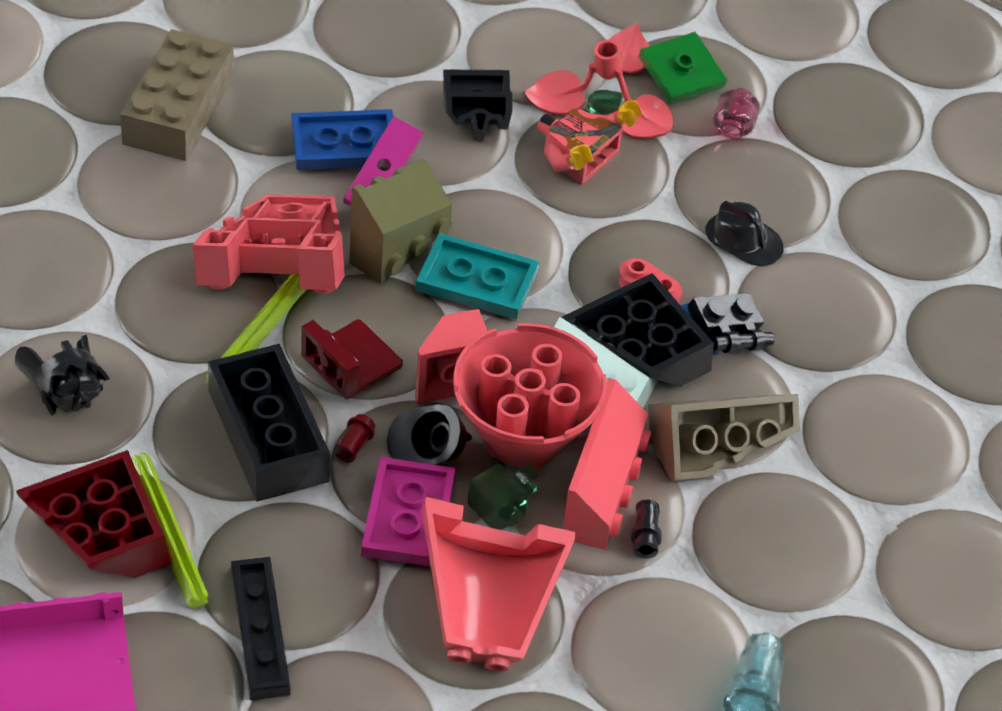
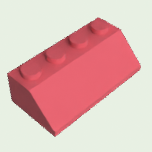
M611 378L607 382L603 408L592 423L568 489L563 530L576 532L574 542L603 550L607 549L611 536L618 537L624 516L619 514L621 507L628 508L633 492V486H630L629 482L630 479H638L643 458L638 456L640 451L647 453L652 436V431L646 430L649 414L617 380Z

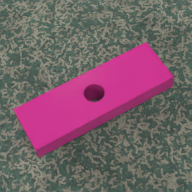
M394 116L344 196L343 203L351 207L353 186L361 184L364 187H368L371 185L373 178L382 176L385 179L390 178L396 169L405 166L423 138L424 132ZM379 167H386L388 170L381 171Z

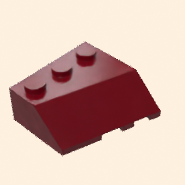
M128 450L16 490L17 496L89 570L136 578L172 564L164 534Z

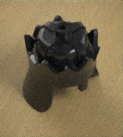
M87 334L81 336L76 348L72 347L69 340L62 341L61 346L64 351L53 355L45 362L30 347H20L16 351V367L37 385L42 402L46 405L52 416L56 413L57 407L67 413L79 411L85 407L89 408L91 401L99 396L100 391H103L102 380L107 381L110 379L90 354Z

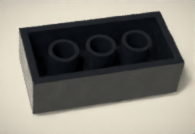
M280 343L208 361L209 393L256 502L329 482L330 451Z

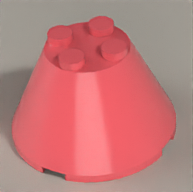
M517 323V329L497 332V329L494 328L473 339L463 349L457 359L454 369L453 387L460 408L487 445L488 453L510 466L523 468L528 472H536L544 464L552 460L597 418L605 402L607 379L606 374H603L597 363V355L577 337L547 325Z

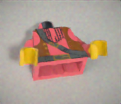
M630 100L623 103L619 107V111L608 115L591 114L581 109L573 108L559 120L546 113L541 117L537 125V130L546 135L545 157L555 172H565L576 182L583 185L619 152L623 127L625 125L632 127L637 121L636 117H640L642 112L638 102Z

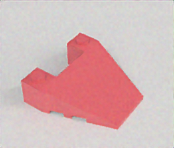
M267 194L243 208V216L234 220L232 216L224 219L221 229L214 230V228H209L203 231L192 245L196 285L209 286V288L214 290L231 287L241 273H295L300 276L301 289H309L315 293L325 294L336 290L345 277L342 235L334 196Z

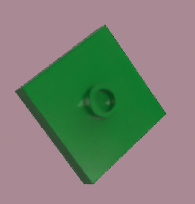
M696 31L642 48L638 55L669 105L725 87L728 80Z

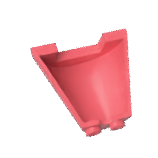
M426 497L422 504V520L444 647L447 650L446 658L450 662L459 664L469 663L470 661L484 663V667L487 670L494 672L508 671L510 663L523 660L574 543L576 532L538 524L526 536L464 522L462 521L463 505Z

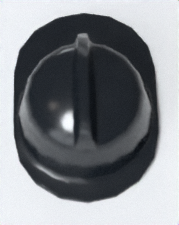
M724 201L720 205L718 214L709 219L705 226L706 236L710 242L751 265L764 266L773 264L780 259L784 251L783 241L779 234L762 222L761 214L757 208L749 203H730Z
M437 404L403 411L393 420L389 427L386 441L388 452L392 459L438 465L457 459L462 454L466 442L472 440V435L466 432L464 423L454 409L448 405Z

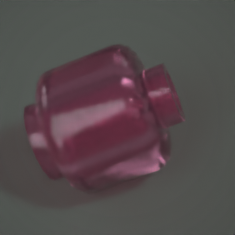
M736 88L727 90L719 97L713 115L714 125L727 138L740 139L752 133L760 112V104L751 92L746 89Z

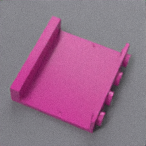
M122 592L97 593L91 596L74 598L59 597L49 601L17 602L12 605L0 606V711H136L124 622Z

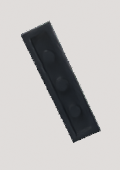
M263 557L231 561L249 699L257 700L291 696L271 558Z

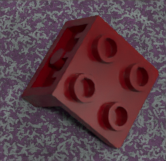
M360 319L351 322L334 333L324 330L314 320L301 327V356L346 400L403 367V360Z

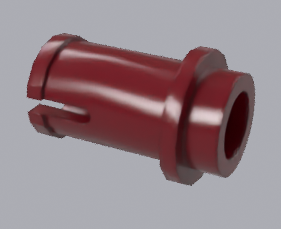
M358 414L356 417L348 420V429L333 449L336 452L335 455L344 462H354L366 441L373 439L375 435L374 421L363 414Z

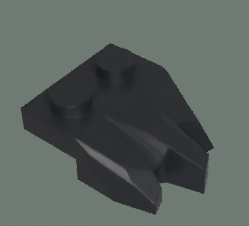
M443 69L444 109L455 125L470 122L474 139L483 142L488 124L496 125L499 129L507 130L513 112L512 92H510V71Z

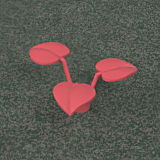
M637 23L632 24L612 36L609 40H602L595 45V62L589 64V71L582 84H580L579 77L572 72L566 70L553 71L541 77L531 88L525 90V96L536 108L553 115H566L571 109H581L584 106L585 96L582 91L589 87L594 73H597L603 79L617 77L624 101H630L623 72L626 74H636L646 69L638 55L640 49L650 45L642 35ZM643 94L636 99L642 115L636 117L637 121L632 127L625 125L622 129L624 134L635 139L656 138L667 135L672 131L673 117L664 101L656 96Z

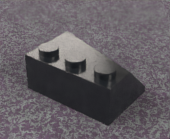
M653 273L561 317L652 379L683 386L712 371L713 342Z

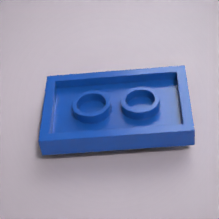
M392 109L291 113L296 170L363 167L392 120Z

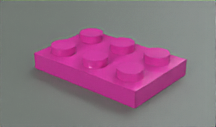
M380 457L361 546V556L430 566L422 520V504L426 497L446 502L451 501L456 468Z

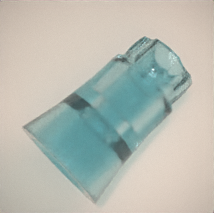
M767 632L752 634L748 637L745 648L741 652L733 682L723 700L725 711H780V685L784 667V647L780 642V638Z

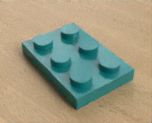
M439 233L416 280L415 291L518 319L538 273L539 261Z

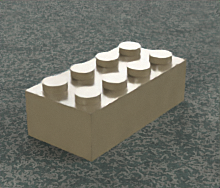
M171 29L120 114L122 144L186 161L234 76V45Z

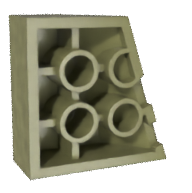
M420 159L396 169L390 178L385 179L382 176H378L372 179L371 185L368 187H364L361 184L352 187L349 263L380 284L391 275L398 274L404 265L415 256L422 255L427 247L436 240L439 233L447 235L451 229L452 203L428 162Z

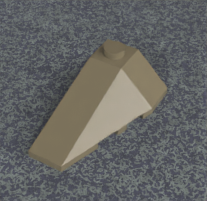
M798 394L648 404L649 430L652 431L650 442L669 478L673 481L709 477L717 473L718 469L730 463H737L745 459L746 455L760 448H767L800 431Z

